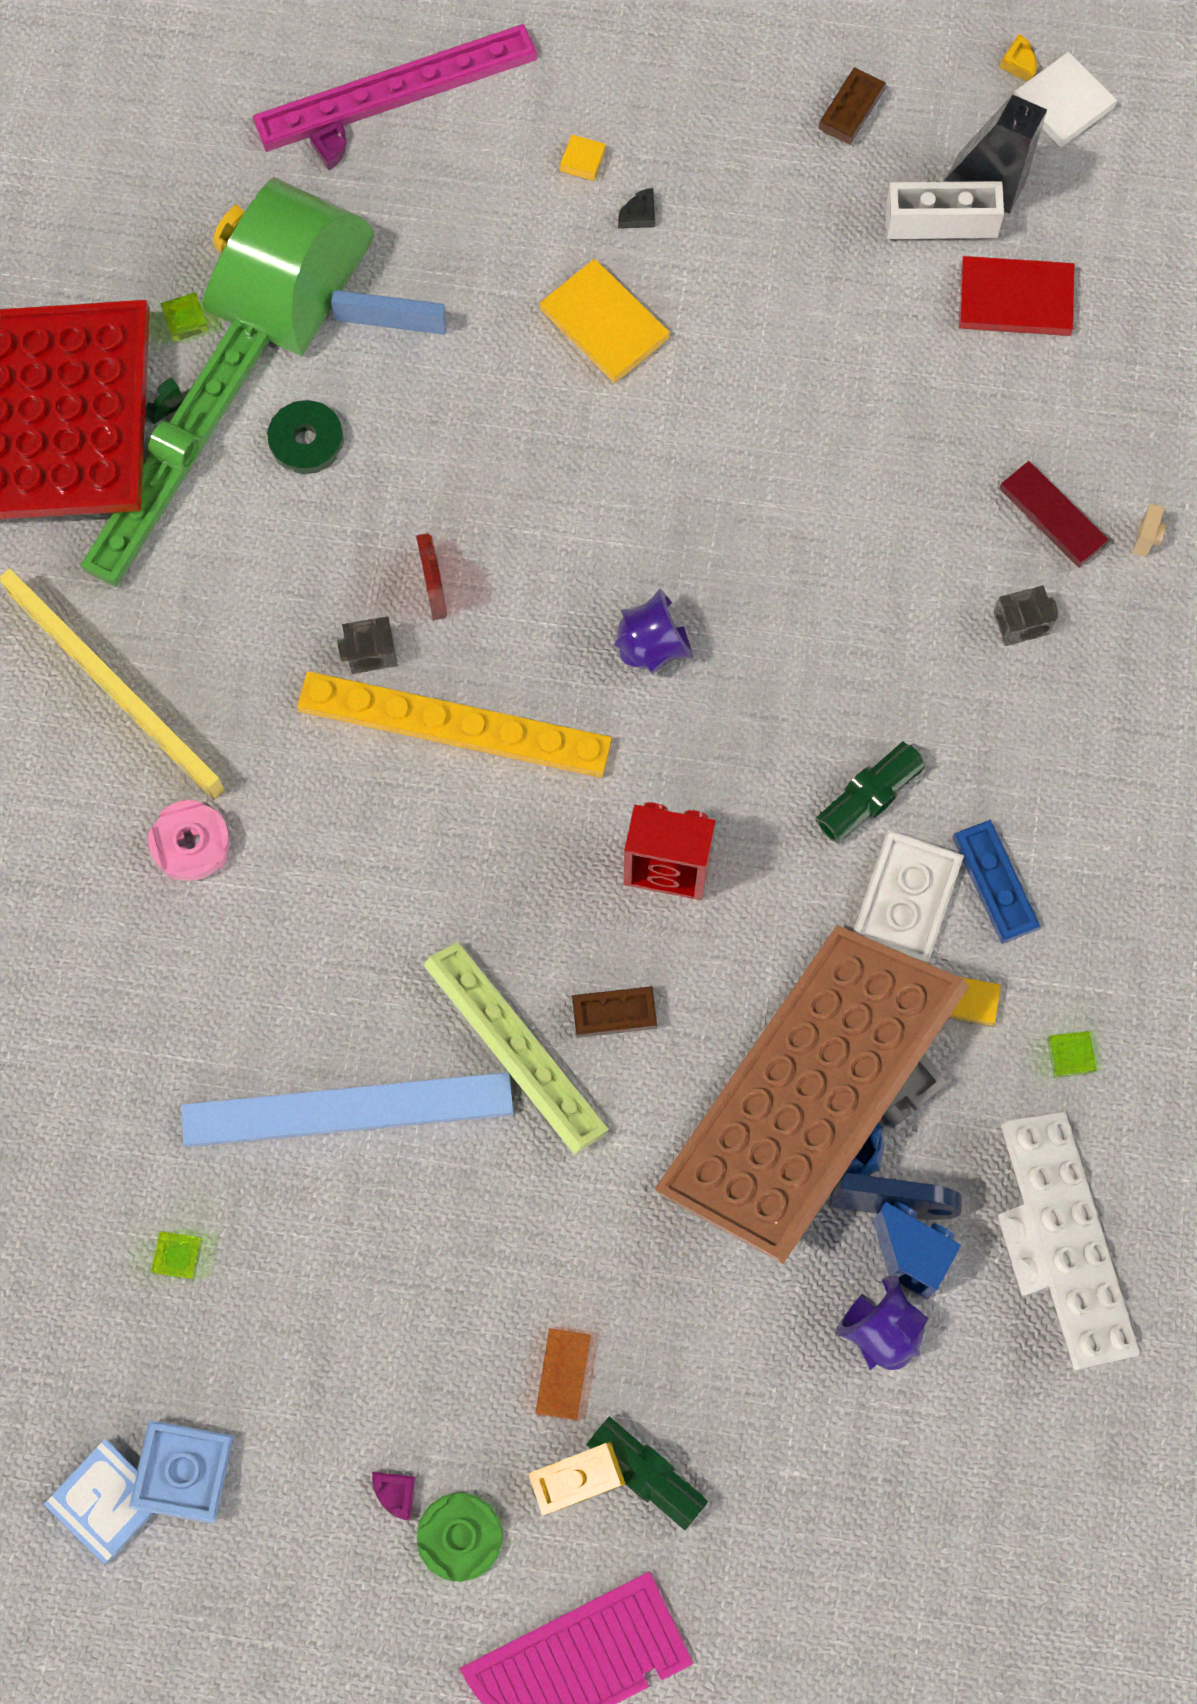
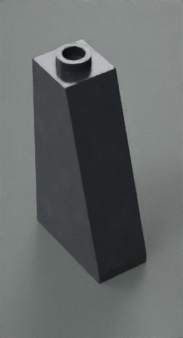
M1012 94L959 152L944 182L1002 181L1004 211L1010 214L1026 184L1047 109Z

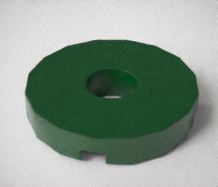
M311 400L295 401L281 408L271 419L267 431L269 449L276 462L282 467L292 469L295 473L299 474L318 473L331 466L337 459L336 456L340 449L342 450L344 443L342 425L335 412L323 403ZM302 431H312L316 434L315 439L309 444H300L295 440Z

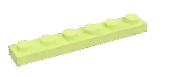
M456 942L431 955L425 962L424 967L574 1155L602 1138L609 1130L608 1127L460 943Z

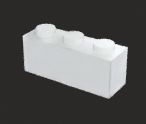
M1002 181L890 182L885 205L887 239L998 238L1004 217Z

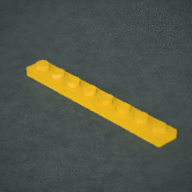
M310 671L306 673L297 705L298 711L305 714L599 778L604 776L612 743V737Z

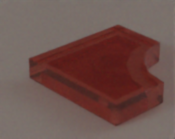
M429 533L416 535L433 621L444 619L447 616V609L432 535H429Z

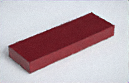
M1029 460L1001 483L999 489L1078 568L1107 545L1109 539Z

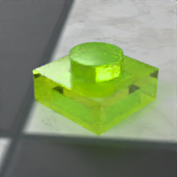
M196 292L160 303L173 342L209 331Z
M1090 1031L1049 1035L1047 1043L1054 1079L1094 1074L1097 1071Z
M159 1231L151 1273L153 1275L195 1281L203 1239L201 1237Z

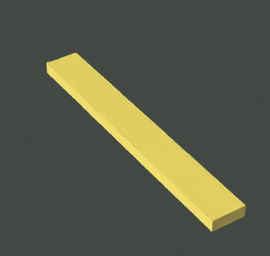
M10 568L0 576V582L7 594L211 799H216L225 791L219 777Z

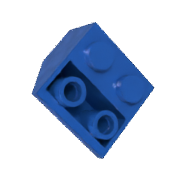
M885 1202L875 1216L873 1224L888 1275L897 1277L900 1285L927 1300L938 1290L961 1244L953 1240L955 1237L954 1233L936 1223H932L931 1227L915 1219L917 1213L908 1206L899 1202H894L892 1206Z

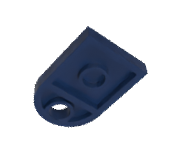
M844 1173L831 1192L829 1207L877 1214L885 1202L892 1206L894 1202H899L917 1213L915 1219L944 1220L961 1215L962 1195L953 1189L933 1184Z

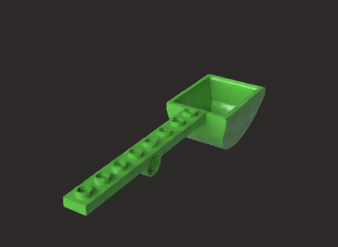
M276 177L271 178L262 187L228 240L211 275L202 302L205 311L232 324L170 423L162 421L152 433L148 444L149 456L143 464L141 511L113 512L80 565L84 572L117 588L269 341L301 357L303 356L332 309L333 290L343 291L373 241L374 233L366 220Z

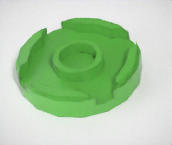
M466 1493L444 1495L429 1505L419 1520L417 1530L419 1555L427 1568L442 1579L457 1582L476 1579L488 1571L500 1554L503 1540L500 1519L491 1505L476 1495Z

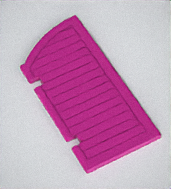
M649 1571L459 1669L467 1684L482 1704H618L649 1688L648 1681L643 1675L644 1673L655 1668L662 1681L693 1665V1662Z

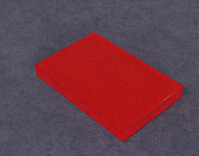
M963 256L961 261L959 329L1071 336L1073 331L1075 263Z

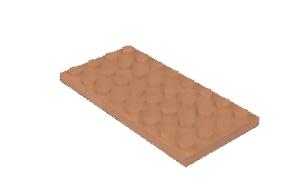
M836 925L657 1184L655 1190L663 1198L784 1264L969 986L963 978Z

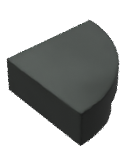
M653 188L637 192L633 198L622 206L618 217V229L655 227Z

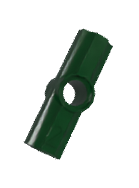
M902 741L874 767L868 766L859 772L845 787V792L816 817L815 821L821 831L831 841L839 845L868 818L874 819L879 816L896 799L897 793L925 769L926 764L921 754L912 745Z
M609 1416L593 1434L586 1446L592 1449L611 1442L625 1485L645 1502L649 1503L651 1501L685 1531L709 1501L687 1481L685 1482L674 1472L675 1468L658 1452L647 1444L642 1445Z

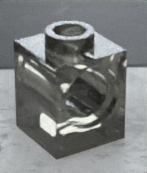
M1044 585L1000 596L993 611L1005 646L1050 635L1056 619H1058L1056 602L1053 597L1047 596Z
M389 616L342 624L344 638L337 639L341 662H349L352 674L398 666Z

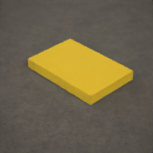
M595 258L539 303L540 310L614 384L670 339V332Z

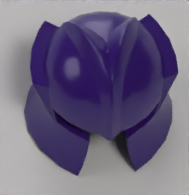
M660 588L643 605L621 609L623 618L619 622L618 637L614 643V646L619 649L621 660L625 664L640 669H649L652 675L671 660L693 658L685 627H675L668 609L672 601Z
M887 1276L882 1279L887 1293L881 1302L875 1307L861 1293L836 1328V1333L839 1336L850 1340L859 1347L869 1370H872L876 1365L888 1370H898L905 1367L913 1356L919 1357L921 1355L920 1346L925 1332L924 1326L928 1321V1317L907 1301L901 1289L899 1279L895 1276Z

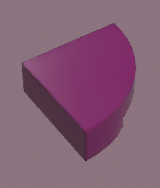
M341 120L309 136L310 144L327 169L331 170L341 161L346 151V134Z
M372 1472L373 1489L381 1505L392 1515L411 1521L416 1477Z

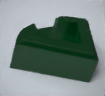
M172 377L168 378L157 388L160 394L153 404L150 402L147 404L146 415L153 424L176 411L183 402L179 386Z

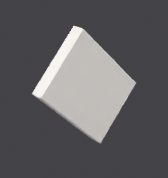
M887 830L853 932L928 963L964 855Z

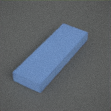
M333 290L331 304L335 321L442 335L446 333L447 318L444 304Z

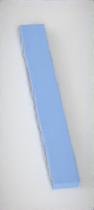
M509 1072L181 1104L183 1145L186 1148L514 1115Z

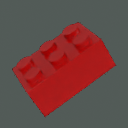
M646 802L643 806L634 804L624 849L623 885L702 901L716 820L708 819L707 814L695 810H686L683 814L668 811L666 806L659 803Z

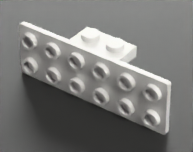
M1062 1112L1003 1122L1001 1128L1024 1205L998 1214V1218L1021 1296L1035 1294L1050 1288L1075 1370L1138 1356V1345L1067 1115Z

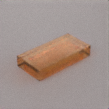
M549 1328L535 1411L536 1415L572 1421L578 1420L591 1335Z

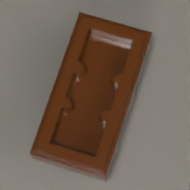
M854 67L821 118L818 129L851 145L883 94L886 82Z
M653 986L572 995L576 1038L657 1029Z

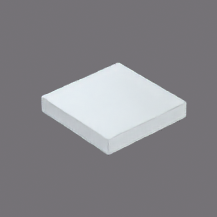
M1069 52L1014 91L1015 96L1047 109L1042 129L1060 147H1063L1114 109L1117 103V99Z

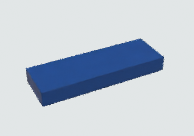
M991 819L954 833L952 838L959 853L964 855L963 862L1001 945L1039 930L1040 924Z

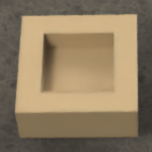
M1149 504L1141 520L1132 553L1147 557L1153 544L1160 546L1167 526L1166 523L1161 522L1164 507Z

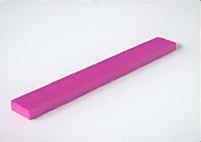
M521 24L252 115L265 152L309 138V136L338 120H341L344 126L537 60V52L525 25Z

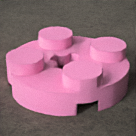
M183 800L173 803L161 811L159 814L160 818L155 822L154 827L151 826L148 847L155 863L167 876L174 880L195 881L211 875L225 865L230 848V834L224 819L215 809L213 810L211 807L195 800ZM191 832L194 837L200 836L199 842L195 843V847L192 849H187L186 846L179 847V842L185 839L184 833Z

